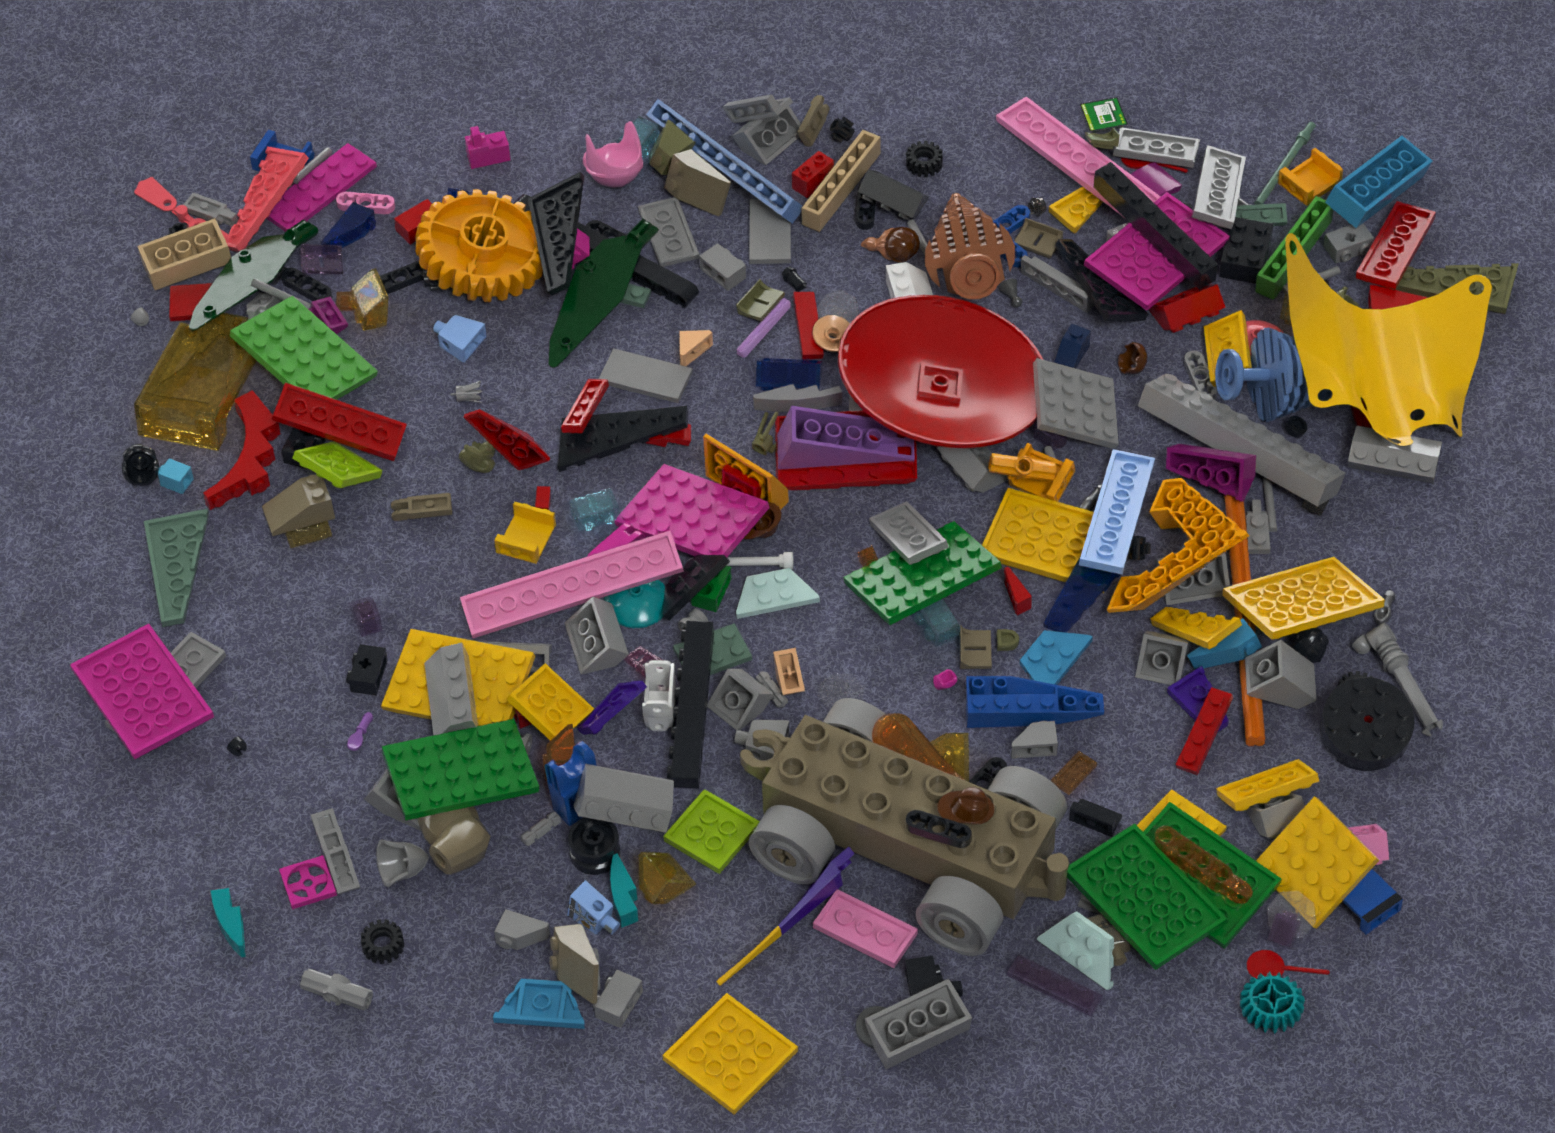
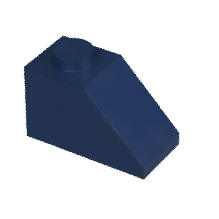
M1071 324L1062 338L1054 363L1076 369L1090 347L1091 331Z

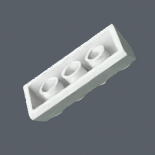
M907 262L886 265V284L891 299L908 295H933L926 272Z

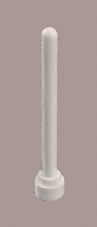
M784 552L777 557H727L730 562L726 565H779V567H784V569H793V552Z

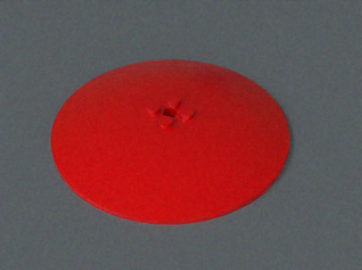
M939 295L896 297L877 303L864 310L849 324L842 336L838 351V367L848 393L862 410L874 420L907 438L941 447L978 448L1014 438L1029 428L1037 419L1033 363L1036 358L1042 360L1043 358L1036 346L1019 328L999 314L980 305Z

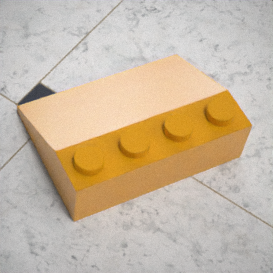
M708 434L703 436L706 477L721 484L722 468L729 464L732 468L734 467L742 471L743 475L747 474L748 478L752 477L758 480L760 487L762 486V500L775 503L780 510L789 502L788 489L775 476Z

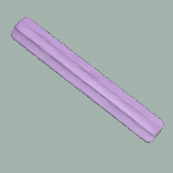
M782 298L737 348L738 356L742 358L747 357L791 307L789 300Z

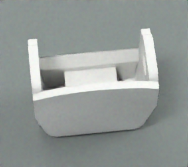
M652 660L649 663H645V685L647 688L645 689L644 703H642L643 718L646 727L652 731H666L674 725L675 665L670 661Z

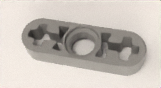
M1198 351L1187 352L1184 358V366L1195 390L1207 394L1204 391V386H1206L1207 391L1211 392L1208 395L1212 396L1213 400H1215L1217 397V387H1213L1210 382L1209 369L1203 355ZM1191 359L1197 361V367H1195L1194 361ZM1197 374H1203L1206 376V378L1200 380L1197 379L1195 376Z

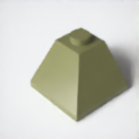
M667 120L649 153V164L662 175H668L673 154L692 150L696 142L671 120Z

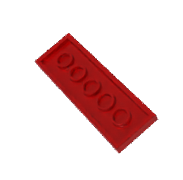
M1396 201L1356 272V279L1396 289L1431 227L1436 212Z
M286 382L272 417L273 421L391 461L395 460L407 426L406 423Z

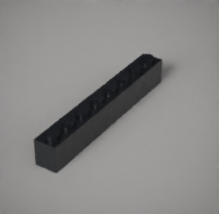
M1112 162L1095 171L1093 188L1199 290L1216 281L1218 264Z
M686 621V629L681 631V643H684V649L680 648L679 662H682V668L677 670V681H680V687H676L675 700L678 701V707L674 706L673 720H676V726H672L671 740H674V746L669 748V759L672 760V766L667 768V779L674 781V788L699 789L714 642L713 622Z

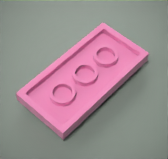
M840 890L834 892L813 922L814 929L892 968H895L918 934L917 928Z

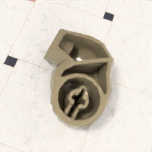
M474 806L417 819L424 838L431 845L429 852L434 863L445 874L451 875L469 869L485 857L491 836L479 820Z

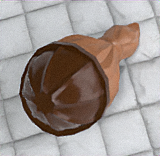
M896 227L885 230L877 239L874 237L866 238L861 243V247H865L869 251H879L884 258L900 263L907 261L917 253L920 241L919 236L914 230L907 227Z

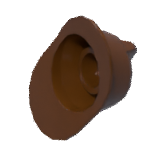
M768 502L769 509L743 539L768 538L776 532L781 520L782 513L780 508L775 503Z
M976 787L949 792L939 800L937 805L938 813L941 817L959 823L983 824L988 822L994 814V804L981 789Z

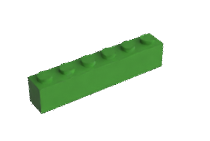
M1315 196L1289 231V233H1293L1297 237L1306 255L1332 222L1333 209L1325 203L1326 200ZM1286 237L1257 275L1255 292L1273 300L1288 281ZM1290 241V251L1293 255H1296V244L1294 241Z

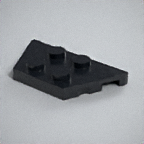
M696 555L693 559L687 561L683 568L684 572L673 575L665 586L663 615L670 621L730 560L725 555Z

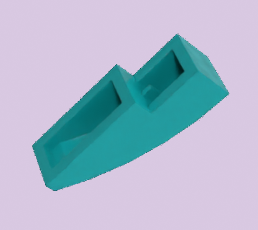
M616 853L612 858L610 881L614 910L620 926L623 928L639 921L638 910L634 904V901L637 900V889L618 853Z
M229 888L210 890L215 915L225 939L240 957H246L243 917L240 906L232 907Z

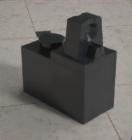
M933 956L905 960V974L910 997L944 981L940 972L939 964L935 965ZM950 981L959 997L963 995L961 981Z

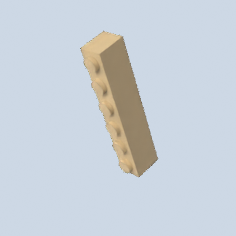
M865 130L861 131L803 205L802 225L818 232L823 229L881 154L880 136Z

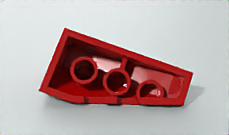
M481 409L464 414L463 418L517 470L533 467L550 460L545 450L528 433Z

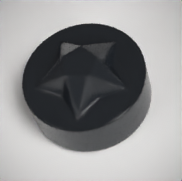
M1291 416L1285 423V429L1289 435L1300 438L1307 431V424L1301 417Z

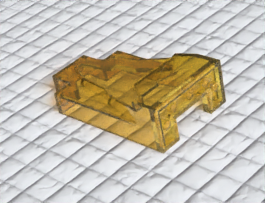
M222 313L195 331L189 329V324L179 323L134 403L139 436L219 451L227 435L226 423L228 413L234 404V399L237 398L257 361L230 337V330L248 321V317Z

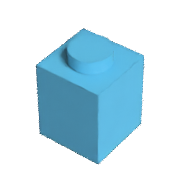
M170 458L158 471L160 485L180 494H183L194 480L191 466Z

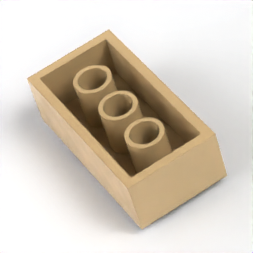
M215 218L137 246L154 290L224 266L231 259L229 247Z

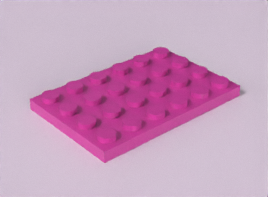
M1168 192L1154 202L1210 257L1220 250L1230 238L1229 235L1212 223L1202 222L1193 218V210ZM1131 223L1121 229L1084 261V266L1146 311L1186 278Z
M663 464L614 522L618 527L626 522L634 526V532L637 530L645 534V538L671 531L676 549L693 556L725 555L728 557L769 509V504L765 500Z
M150 624L70 664L73 673L134 759L214 718L213 711Z

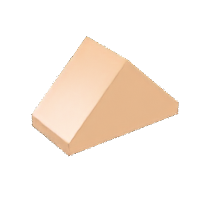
M710 330L680 331V365H689L713 346V334Z
M796 648L773 652L776 678L782 695L805 692Z

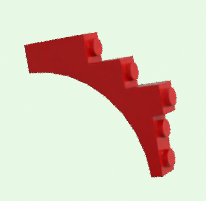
M253 390L234 399L237 414L245 426L244 446L238 461L230 472L217 484L203 492L205 503L209 510L223 506L225 502L234 497H240L245 491H248L252 496L256 493L264 492L270 486L268 473L263 467H267L275 461L273 447L268 441H273L281 434L279 422L272 420V413Z

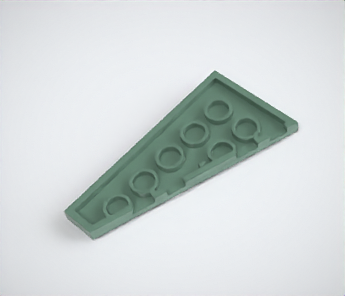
M208 509L144 521L162 627L185 622L209 517Z

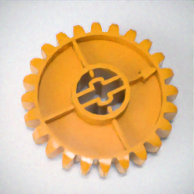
M473 189L472 195H468L463 190L457 191L456 198L452 195H445L442 198V203L434 202L431 204L430 211L424 212L421 217V223L417 226L415 252L419 256V264L421 268L427 270V277L430 280L439 279L438 287L445 290L449 287L453 288L452 295L457 297L466 293L468 300L475 301L477 296H482L484 302H491L492 296H496L501 301L507 300L508 293L513 296H519L522 294L523 288L531 289L535 284V280L540 279L543 275L531 212H524L526 206L524 203L517 202L513 204L511 203V196L504 195L502 198H498L496 191L491 190L488 191L487 195H483L479 189Z

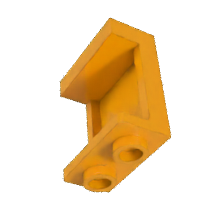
M1313 148L1311 150V157L1291 171L1286 167L1279 170L1278 184L1308 206L1315 196L1321 197L1342 181L1343 169L1323 152Z
M1027 443L1025 448L1020 449L1017 457L1026 455L1031 459L1056 462L1054 481L1029 478L1016 479L1013 476L1007 475L1009 485L1025 493L1059 502L1076 471L1074 461L1066 458L1062 462L1034 450L1032 444ZM1018 463V468L1021 471H1027L1024 464Z

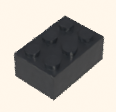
M1235 217L1233 227L1228 232L1230 238L1226 241L1221 258L1219 277L1256 284L1257 275L1266 264L1272 241L1273 224Z

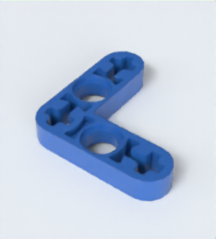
M1017 205L993 222L997 228H999V223H1009L1011 226L1005 229L1011 234L1024 225L1025 218L1030 219V209L1024 205ZM1013 241L1015 256L1017 257L1013 267L1019 268L1021 267L1020 257L1024 255L1028 257V255L1021 246ZM1001 254L1000 256L1007 261L1006 254Z

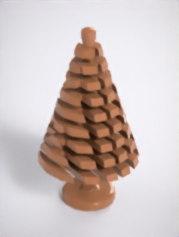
M959 193L952 194L944 209V215L940 217L934 229L935 236L933 237V242L931 243L929 239L925 249V267L931 280L939 287L937 269L943 268L949 293L960 295L967 299H981L990 295L1005 280L1000 259L1001 254H1006L1009 271H1011L1015 262V245L1009 232L1000 223L999 228H997L992 217L985 214L981 209L974 207L970 201Z

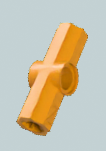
M991 453L988 469L989 473L1009 475L1016 479L1029 478L1053 482L1056 474V462L1031 459L1026 455L1016 457ZM1018 463L1024 464L1027 471H1021L1018 468Z

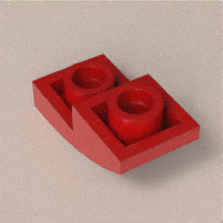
M688 424V428L665 436L659 434L651 437L645 443L666 447L668 442L689 446L691 442V424Z

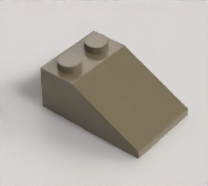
M690 149L673 154L664 188L678 200L720 216L723 212L731 181Z
M316 474L300 478L262 506L272 536L335 519L332 500L324 479Z
M582 924L554 927V936L550 937V946L553 951V956L549 958L551 970L555 971L558 980L590 1003L596 1004L599 964Z

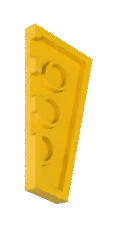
M1165 607L1150 618L1152 626L1209 650L1242 626L1240 618L1233 617L1231 620L1225 619L1224 615L1208 617L1204 612L1190 614L1189 610Z

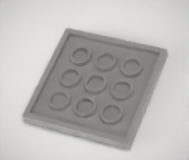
M1036 358L1033 363L1037 429L1108 448H1116L1119 442L1113 379Z

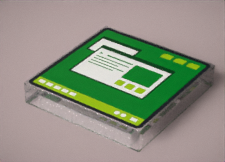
M1118 97L1079 104L1081 116L1087 131L1090 133L1105 134L1110 132L1112 127L1116 131H1119L1121 127L1129 128Z

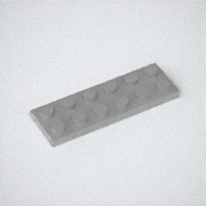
M1207 145L1196 193L1193 218L1202 222L1216 224L1222 228L1232 229L1246 157Z
M190 632L171 652V655L195 688L226 657L224 650L193 632ZM106 720V721H105L106 727H107L108 729L112 730L113 732H115V731L113 730V728L111 727V725L109 724V722Z

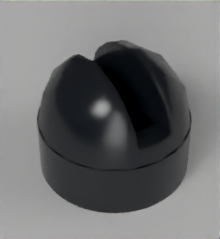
M237 736L228 744L227 750L235 756H241L243 753L240 750L246 751L247 744L240 736Z

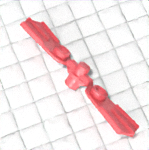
M153 177L139 181L134 194L163 211H171L179 218L181 223H187L189 227L206 222L204 219H194L191 217L185 205L177 206L176 199ZM221 230V232H222V234H223V236H224V238H225V240H226L227 237H228V234H227L226 232H224V231Z

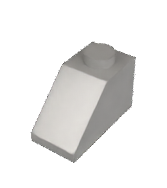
M1055 721L1031 723L1012 742V759L1056 756L1058 742Z
M507 909L494 931L496 943L504 949L513 948L519 950L546 940L550 936L549 923Z

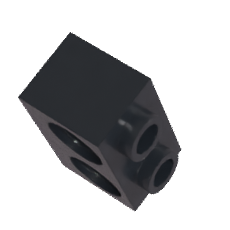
M293 428L281 450L284 463L302 467L299 462L293 459L294 452L324 444L326 438Z

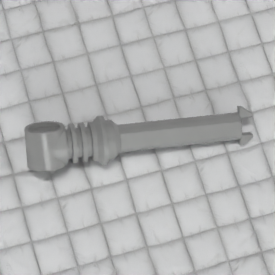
M1383 622L1366 633L1369 643L1383 662L1382 667L1384 671L1395 676L1425 730L1422 733L1431 737L1432 735L1429 730L1437 726L1442 730L1443 721H1438L1407 667L1409 657L1401 651L1396 642L1397 639L1388 624Z

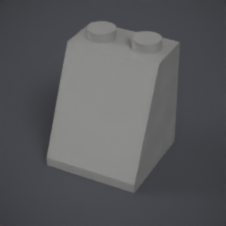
M1282 640L1245 657L1246 686L1249 696L1300 709L1317 700L1314 664Z

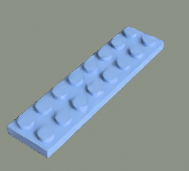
M1112 450L1081 553L1080 566L1123 574L1155 458Z

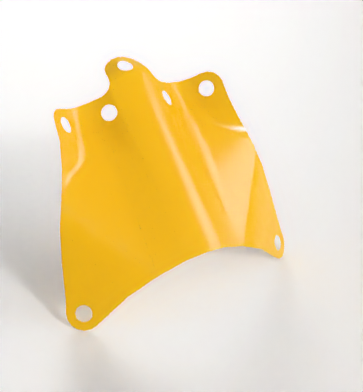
M1289 233L1286 236L1285 247L1290 319L1311 404L1319 408L1342 404L1357 407L1365 414L1376 433L1385 439L1390 438L1400 441L1401 443L1397 444L1399 446L1412 444L1411 434L1413 431L1433 424L1448 425L1454 429L1457 435L1462 437V413L1484 334L1488 304L1492 291L1490 280L1483 275H1472L1438 295L1408 305L1383 310L1362 309L1345 301L1328 286L1313 268L1297 237L1293 233ZM1290 241H1294L1296 244V255H1293L1290 251ZM1473 282H1481L1483 284L1484 290L1481 294L1474 295L1470 292L1469 287ZM1321 390H1331V399L1320 401L1318 393ZM1361 397L1366 404L1367 410H1365L1362 404ZM1421 409L1425 415L1421 420L1415 421L1410 417L1411 412ZM1452 415L1457 421L1458 429L1454 425Z

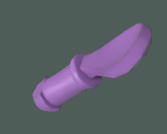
M367 712L362 716L359 726L356 727V732L348 739V749L356 751L362 746V734H366V730L373 720L372 713Z

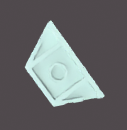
M790 568L746 577L736 610V617L739 619L820 602V597Z
M1074 912L1038 936L1037 940L1103 988L1109 990L1113 987L1111 968L1114 967L1112 955L1114 937L1083 915Z

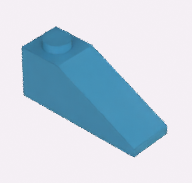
M1242 618L1240 619L1242 626L1220 641L1217 646L1210 650L1200 646L1189 653L1187 657L1195 670L1200 666L1204 669L1244 660L1245 657L1262 648V645L1257 635Z

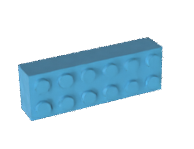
M1400 136L1336 184L1325 203L1347 220L1348 223L1357 228L1423 178L1433 160L1405 137Z

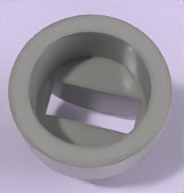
M138 308L131 315V320L138 326H144L149 321V315L143 308Z
M1363 634L1351 647L1359 654H1366L1369 652L1371 644Z

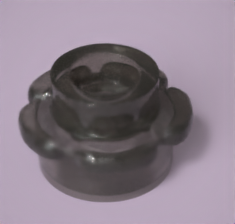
M1032 197L1028 203L1030 213L1036 217L1045 213L1046 203L1043 198Z

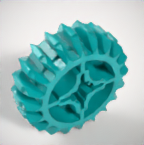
M1270 971L1266 977L1261 973L1257 979L1252 977L1250 982L1244 985V989L1240 994V1009H1242L1243 1017H1247L1248 1024L1255 1022V1029L1263 1026L1265 1033L1268 1031V1028H1272L1274 1034L1278 1028L1283 1032L1287 1030V1026L1293 1028L1295 1022H1299L1305 1002L1302 990L1297 988L1296 981L1289 982V976L1281 978L1280 972L1276 976H1272Z

